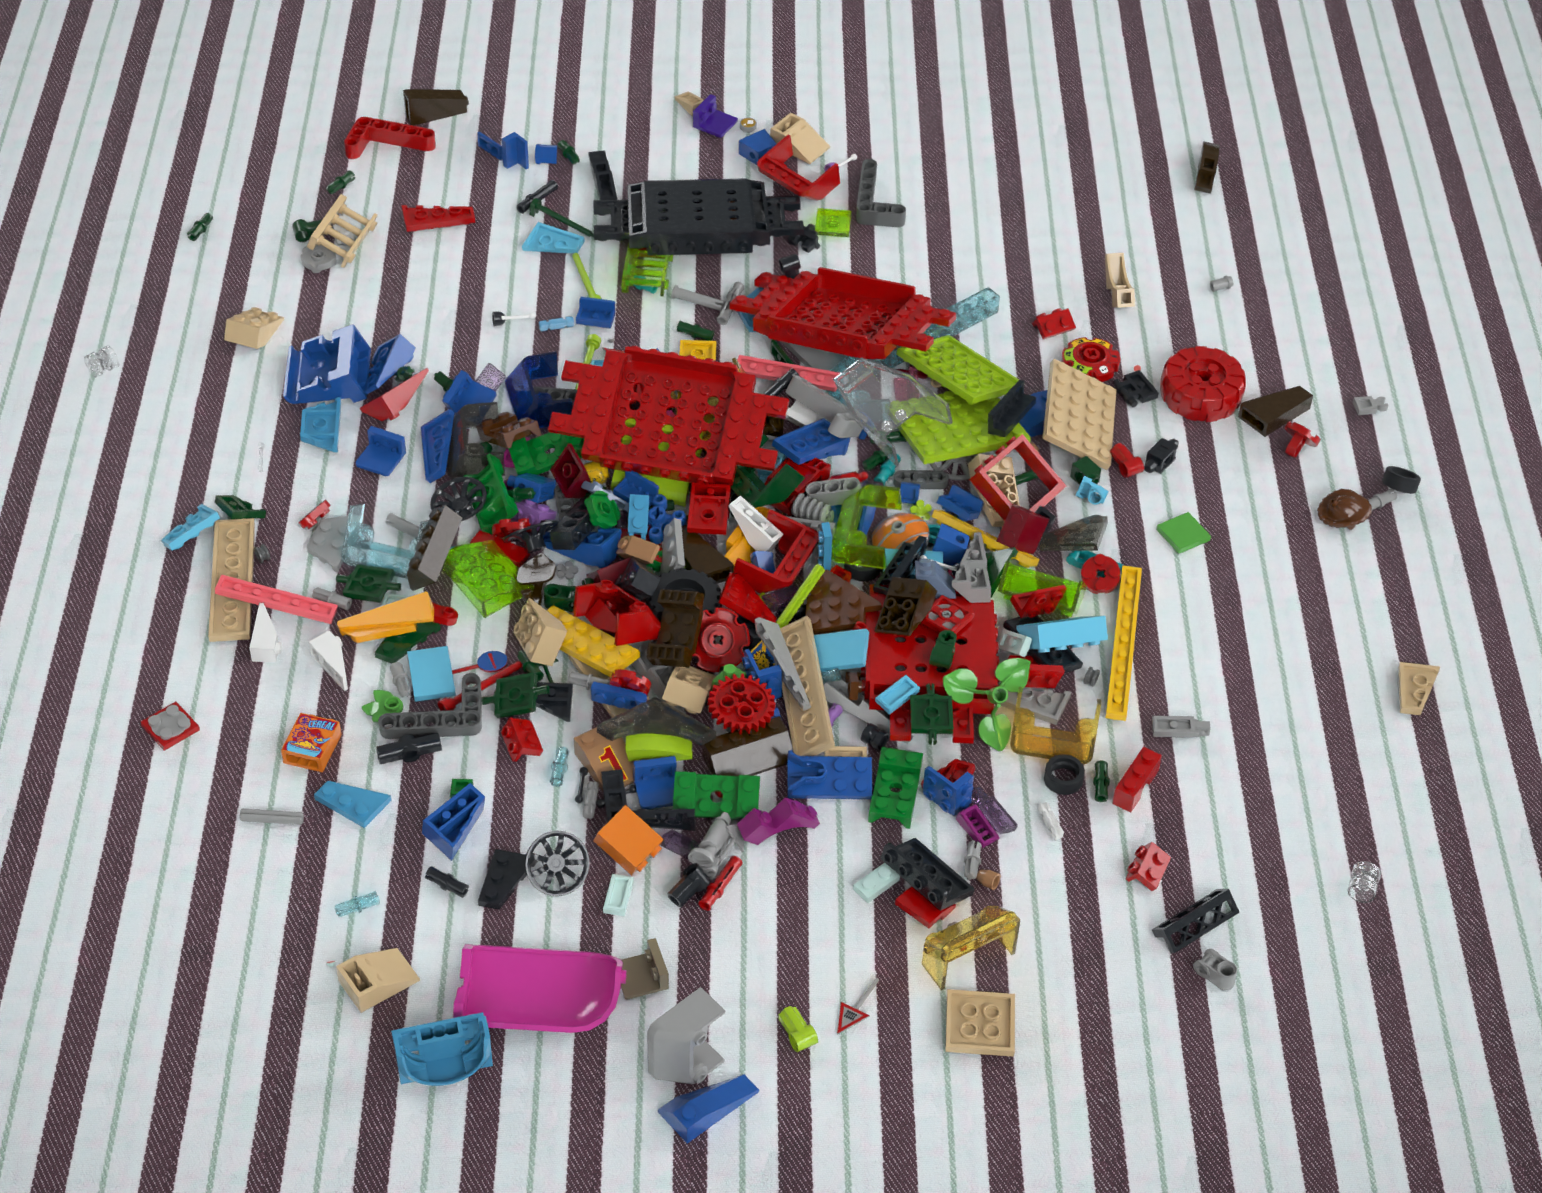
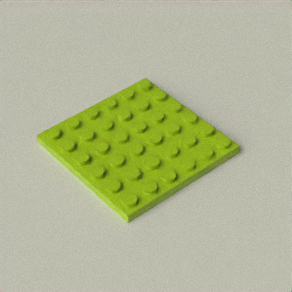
M946 391L942 394H931L926 397L911 398L906 401H894L890 404H885L886 413L924 465L995 451L1003 445L1006 448L1007 445L1005 443L1013 436L1017 439L1022 434L1030 442V436L1020 423L1006 437L988 434V413L1000 401L999 397L976 404H969L965 399L955 395L952 391Z

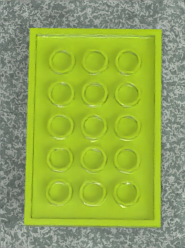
M950 335L935 338L934 344L926 352L906 347L897 349L896 355L901 357L903 361L924 372L929 378L936 380L941 386L948 388L955 395L965 399L969 404H976L1006 395L1019 381V379Z

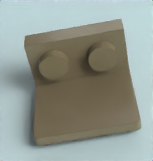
M656 938L647 940V949L644 950V954L622 959L623 970H627L626 984H621L626 1000L669 989V973Z

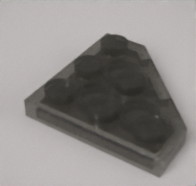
M1088 516L1044 534L1039 544L1040 551H1098L1108 524L1107 516Z

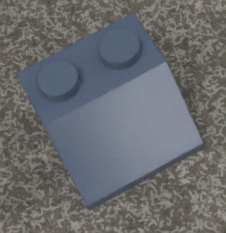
M930 559L915 561V579L927 580L937 590L935 598L944 595L949 599H956L955 589L952 587V580L954 578L936 561H931Z

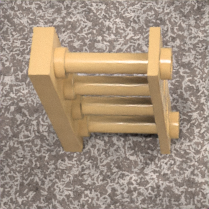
M341 194L311 235L307 247L311 250H314L316 245L326 247L344 258L341 265L344 268L347 263H352L356 255L354 254L369 231H374L377 225L375 220L378 215L374 213L372 218L368 220L347 208L345 204L347 197ZM338 214H346L365 225L363 231L339 218ZM331 224L343 227L357 235L358 238L356 241L334 230ZM324 234H329L351 247L350 250L347 252L324 239Z

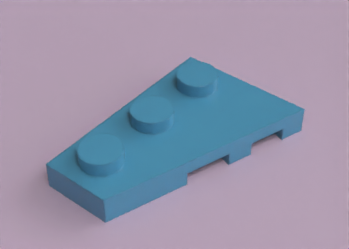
M826 522L821 523V529L818 531L819 558H817V564L830 571L832 533L830 523Z

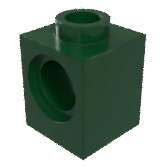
M1085 456L1072 463L1070 477L1079 485L1084 476L1091 478L1095 484L1099 483L1101 468L1089 457Z

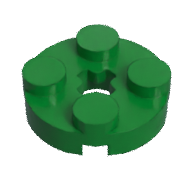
M596 491L584 501L590 515V521L595 527L600 526L604 529H610L617 525V520L620 519L619 508L614 500L610 501L606 497L608 496L606 492Z

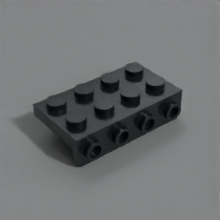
M917 838L894 846L892 843L885 844L880 859L940 911L973 895L975 888Z

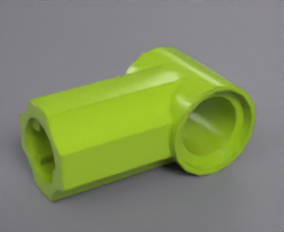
M791 1006L784 1008L779 1014L778 1019L787 1031L793 1049L799 1052L817 1044L818 1037L812 1025L806 1024L797 1008Z

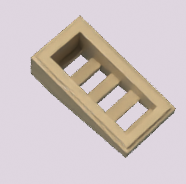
M689 91L675 96V100L691 116H693V111L704 101Z

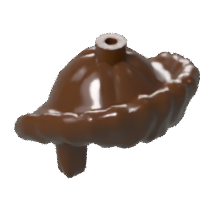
M1339 489L1323 498L1322 502L1319 503L1317 511L1319 519L1325 525L1336 528L1347 527L1349 530H1352L1355 525L1363 523L1372 514V506L1368 499L1357 494L1355 491Z

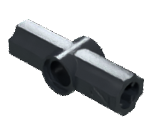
M439 733L416 738L408 734L400 737L398 742L376 746L379 764L402 759L404 762L410 763L418 760L420 755L442 751Z

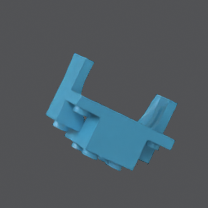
M483 1012L391 1031L401 1085L411 1082L429 1086L449 1085L470 1077L480 1068L493 1066L490 1033L487 1019ZM472 1040L470 1043L465 1045V1041ZM413 1051H418L419 1055H418V1054H414V1053H412V1052H413Z

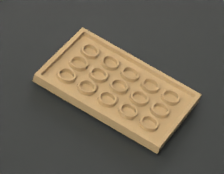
M1053 359L1049 370L1043 439L1081 458L1087 456L1096 465L1107 470L1111 466L1112 455L1110 449H1112L1116 389L1082 373L1080 370L1066 365L1064 362Z

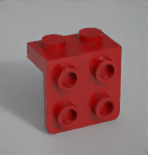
M1065 585L1015 594L1012 595L1010 601L1020 618H1032L1040 614H1050L1055 611L1067 588Z
M1009 655L1007 658H1022L1031 662L1028 682L1025 687L1055 688L1065 672L1063 666L1038 665L1031 656H1025L1024 658L1018 655Z

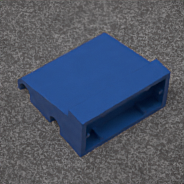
M354 324L334 330L332 341L320 335L303 341L301 351L295 350L292 345L289 346L283 397L287 402L300 404L335 400V398L341 397V399L350 398L353 403L367 399V394L364 391L367 379L369 378L371 348Z

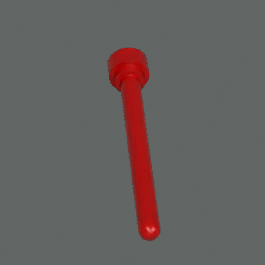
M517 661L481 682V689L484 690L495 684L497 679L505 678L521 669L522 663ZM462 693L454 698L445 697L438 701L439 710L454 711L456 705L462 702Z

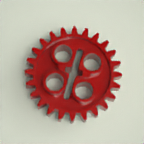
M744 673L741 674L740 678H737L735 674H733L732 679L725 676L724 682L719 679L718 685H713L712 691L709 692L708 712L712 713L711 719H717L716 725L723 723V730L730 727L731 733H733L735 729H738L740 735L743 730L750 734L752 728L758 732L759 726L765 728L766 722L770 723L771 717L774 716L776 702H774L775 696L771 695L772 689H766L767 683L760 685V678L753 681L752 675L748 679L745 678Z

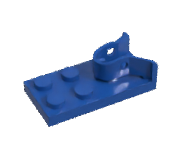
M823 418L773 439L772 446L790 458L794 463L800 465L814 458L825 459L829 456L846 455L851 437L839 438L828 431L831 423Z
M789 750L787 758V798L871 800L872 757L798 756L792 750Z

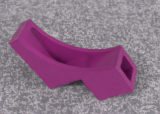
M785 797L769 813L754 808L737 823V826L745 841L759 845L770 836L781 831L797 827L815 829L820 822L817 818V812L812 806H807L797 800L794 801Z

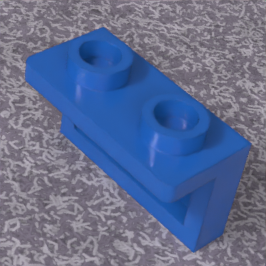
M580 297L576 324L602 328L612 327L615 318V301Z
M625 471V478L613 489V494L629 503L630 494L649 495V507L652 505V498L659 492L658 485L634 471Z
M952 485L949 494L939 496L936 502L942 506L943 510L957 514V517L963 521L978 519L984 506L980 498L957 485Z

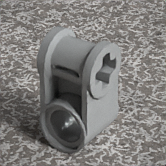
M1207 949L1204 956L1194 962L1193 968L1196 973L1216 985L1219 989L1230 990L1234 987L1237 967L1217 951Z

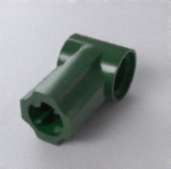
M303 219L296 220L292 224L296 240L298 242L308 241L322 220L306 222Z

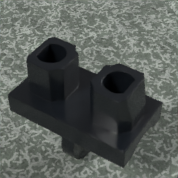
M808 224L807 227L804 226V235L788 237L789 244L797 246L800 241L803 242L801 248L808 253L814 248L819 249L821 246L818 243V232L815 231V225Z

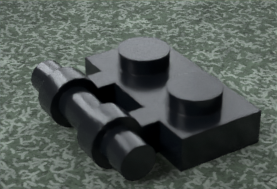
M1140 370L1124 375L1122 382L1118 379L1113 381L1118 394H1122L1123 400L1132 407L1137 406L1138 402L1136 399L1145 403L1158 398L1159 392Z

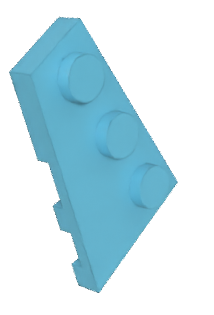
M538 222L522 245V250L573 254L578 253L585 239L583 236Z
M200 504L197 507L199 511L195 515L189 514L185 518L186 523L176 526L161 540L162 543L172 551L181 548L184 542L197 537L200 531L215 524V521L220 518L217 511Z

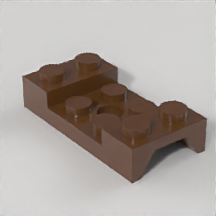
M509 412L500 413L498 418L493 420L492 418L481 421L482 424L476 426L480 440L507 449L511 448L513 441L531 434L535 436L542 435L536 420L523 418L518 422L517 416Z

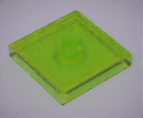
M817 208L815 231L818 232V235L849 237L852 211Z

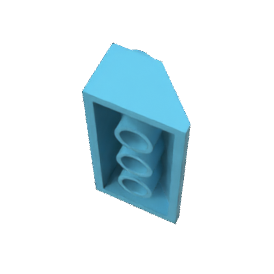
M1082 616L1016 625L1019 634L1032 638L1029 649H1037L1038 653L1050 652L1052 647H1055V650H1065L1067 645H1071L1072 648L1084 647L1083 643H1088V646L1100 645V641L1108 640L1106 616Z

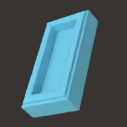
M905 675L878 695L875 702L890 715L910 699V695L919 693L920 687Z

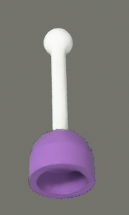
M852 154L850 158L839 163L838 167H841L842 165L852 160L855 161L857 159V155ZM835 162L825 165L824 171L826 172Z

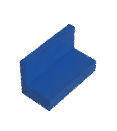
M515 132L502 138L503 166L508 169L519 164L526 170L529 169L528 142Z

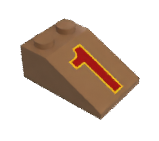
M610 721L574 738V754L582 765L588 769L592 778L599 783L602 791L601 771L622 769L624 787L634 783L633 762L635 761H628L626 744Z

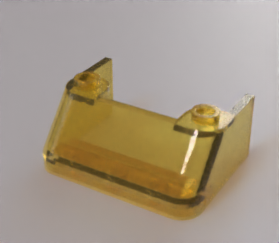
M1019 687L1010 741L1012 751L1020 755L1045 759L1066 754L1079 759L1082 764L1089 763L1094 753L1101 699H1097L1094 719L1083 718L1079 720L1076 724L1075 732L1034 726V713L1030 709L1020 707L1023 687Z
M990 905L981 912L944 930L931 933L925 939L922 966L940 990L945 989L949 962L996 939L1002 942L1011 955L1015 954L1020 918L1013 911L996 905Z

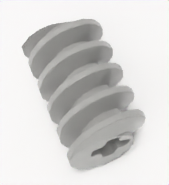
M803 493L797 496L791 508V514L796 518L832 523L834 518V511H830L831 506L829 504L824 506L823 502L820 501L818 503L817 499L811 500L810 496L805 497Z

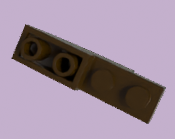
M1203 141L1194 190L1211 194L1218 165L1220 145Z

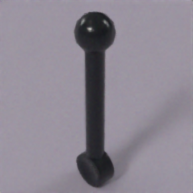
M582 767L579 770L581 777L578 795L575 797L577 803L583 801L584 779L588 774L586 767Z
M631 785L629 789L625 790V793H635L636 787ZM603 799L596 801L598 808L605 806Z

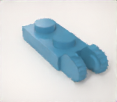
M630 494L627 532L629 536L637 534L641 535V539L646 540L649 495Z

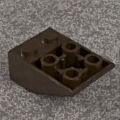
M892 577L874 632L910 636L932 609L937 590L927 580Z

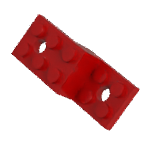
M692 482L687 533L726 535L727 521L730 514L731 485L711 483L702 485Z

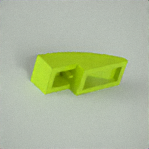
M626 734V754L628 761L675 756L676 761L692 759V740L665 734Z

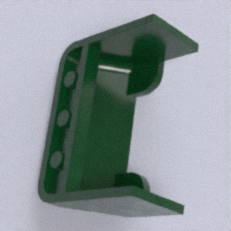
M764 434L762 436L760 448L769 439ZM786 463L773 479L765 485L754 473L757 468L737 465L731 489L738 497L742 496L750 505L757 508L785 501L805 477Z

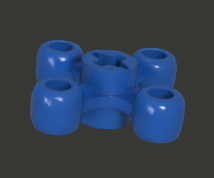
M657 494L652 498L653 508L648 512V525L651 526L648 533L649 540L657 545L663 542L664 528L673 518L680 519L681 526L687 524V516L684 511L676 510L672 514L666 513L667 499L662 494Z

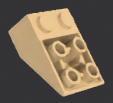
M789 113L770 129V136L776 144L789 134L793 149L792 156L808 164L814 162L830 148V145L803 118L793 113Z
M252 307L250 310L243 311L226 319L224 340L258 349L267 344L284 321V317L278 316L276 312H263L260 308Z
M978 454L968 463L970 478L976 474L974 470L979 465H986L984 461L991 455ZM1004 457L986 474L1012 504L1015 503L1020 506L1012 457ZM974 486L985 506H991L989 502L983 497V495L978 491V489Z
M528 598L526 605L522 607L521 617L514 626V634L531 662L553 666L567 630L560 620Z
M398 948L356 955L336 966L339 983L361 1013L420 981V978Z

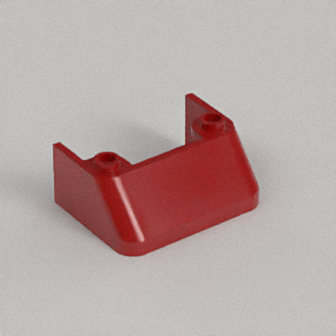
M789 134L757 162L759 172L796 195L814 201L823 199L840 184L837 163L832 165L813 183L789 169L784 164L793 155L791 136Z
M770 509L767 520L783 533L778 542V550L785 554V557L774 574L737 558L733 574L741 575L758 593H769L792 585L818 544V532Z
M602 580L599 583L576 586L574 617L585 616L599 598L606 601L610 599L617 604V610L622 612V614H617L614 645L620 646L658 638L661 622L646 603L639 601L613 584L612 581Z

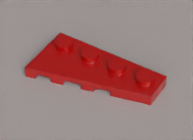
M401 205L407 232L476 223L473 207L450 206L448 209H444L441 206L424 208L423 205H416V208H408V205Z

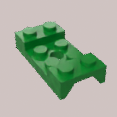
M549 432L526 441L525 437L513 441L509 451L517 475L525 473L538 475L551 470L568 443L572 444L581 459L585 438ZM550 448L555 449L554 452L551 454L546 453V451Z
M489 453L487 455L488 465L480 473L464 475L463 477L477 479L485 486L487 499L483 508L476 514L481 530L493 535V524H498L499 520L511 519L519 511L514 498L508 495L501 476L504 470L500 459ZM470 483L467 489L468 493L477 485ZM481 490L477 491L473 497H482ZM481 502L472 503L474 510Z
M882 747L868 822L873 823L879 818L884 817L899 820L905 828L910 829L922 768L923 753ZM899 788L901 791L892 792L890 789Z
M675 771L672 809H695L696 818L716 819L723 812H726L731 820H742L754 808L758 809L760 776L697 774L696 772ZM716 791L723 795L722 800L717 803L713 802L710 798L711 794Z

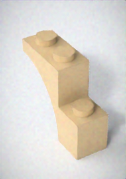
M1124 253L1105 254L1107 289H1112V306L1116 308L1134 307L1135 293L1127 278Z

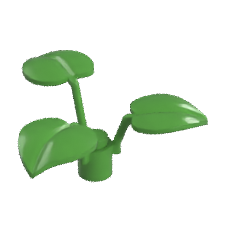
M1012 658L1002 661L995 670V677L1001 683L998 687L991 688L990 690H976L975 688L978 684L977 677L968 669H957L943 677L944 689L948 696H952L953 701L960 704L970 703L973 699V693L986 694L989 702L995 704L991 717H984L980 721L978 734L984 743L997 751H1002L1006 747L1011 734V723L1006 715L999 714L995 716V713L1001 707L1000 703L1008 699V691L1019 692L1026 686L1031 663L1027 659Z

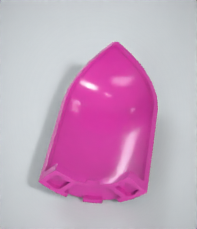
M465 944L462 948L460 979H464V982L457 990L453 1018L483 1012L487 1019L488 1028L565 1033L589 1031L605 1022L616 1008L621 984H626L627 970H623L621 959L601 953Z

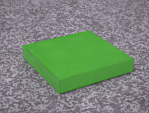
M1189 512L1158 524L1156 529L1178 554L1204 544L1211 539V535Z

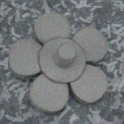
M570 561L565 562V566L558 564L556 568L558 571L557 576L559 578L566 576V579H573L574 574H577L579 571L578 567L573 566V563Z

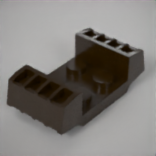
M660 590L657 602L664 607L661 628L657 643H648L647 659L652 665L690 667L692 656L696 652L703 618V593Z

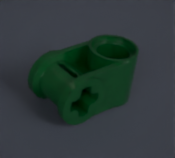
M546 585L544 588L545 608L549 609L554 605L564 611L573 612L576 586Z
M944 630L939 633L936 644L931 652L929 665L950 669L957 639L953 631Z

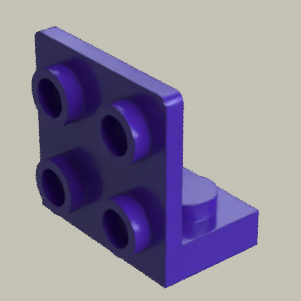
M710 94L693 111V127L722 138L738 122V118L716 110V96Z

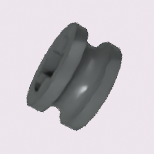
M264 544L260 545V548L254 547L255 556L260 564L264 563V560L269 561L271 559L269 551Z
M1090 666L1085 674L1083 683H1090V686L1094 687L1100 670H1093V667Z

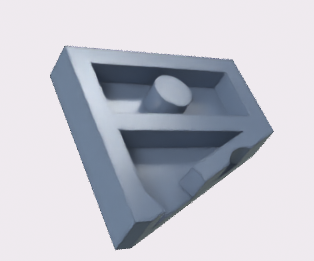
M596 481L592 483L583 482L581 488L591 494L596 491H604L608 494L606 497L610 501L614 500L619 509L629 512V503L616 497L613 491L602 489L603 485Z

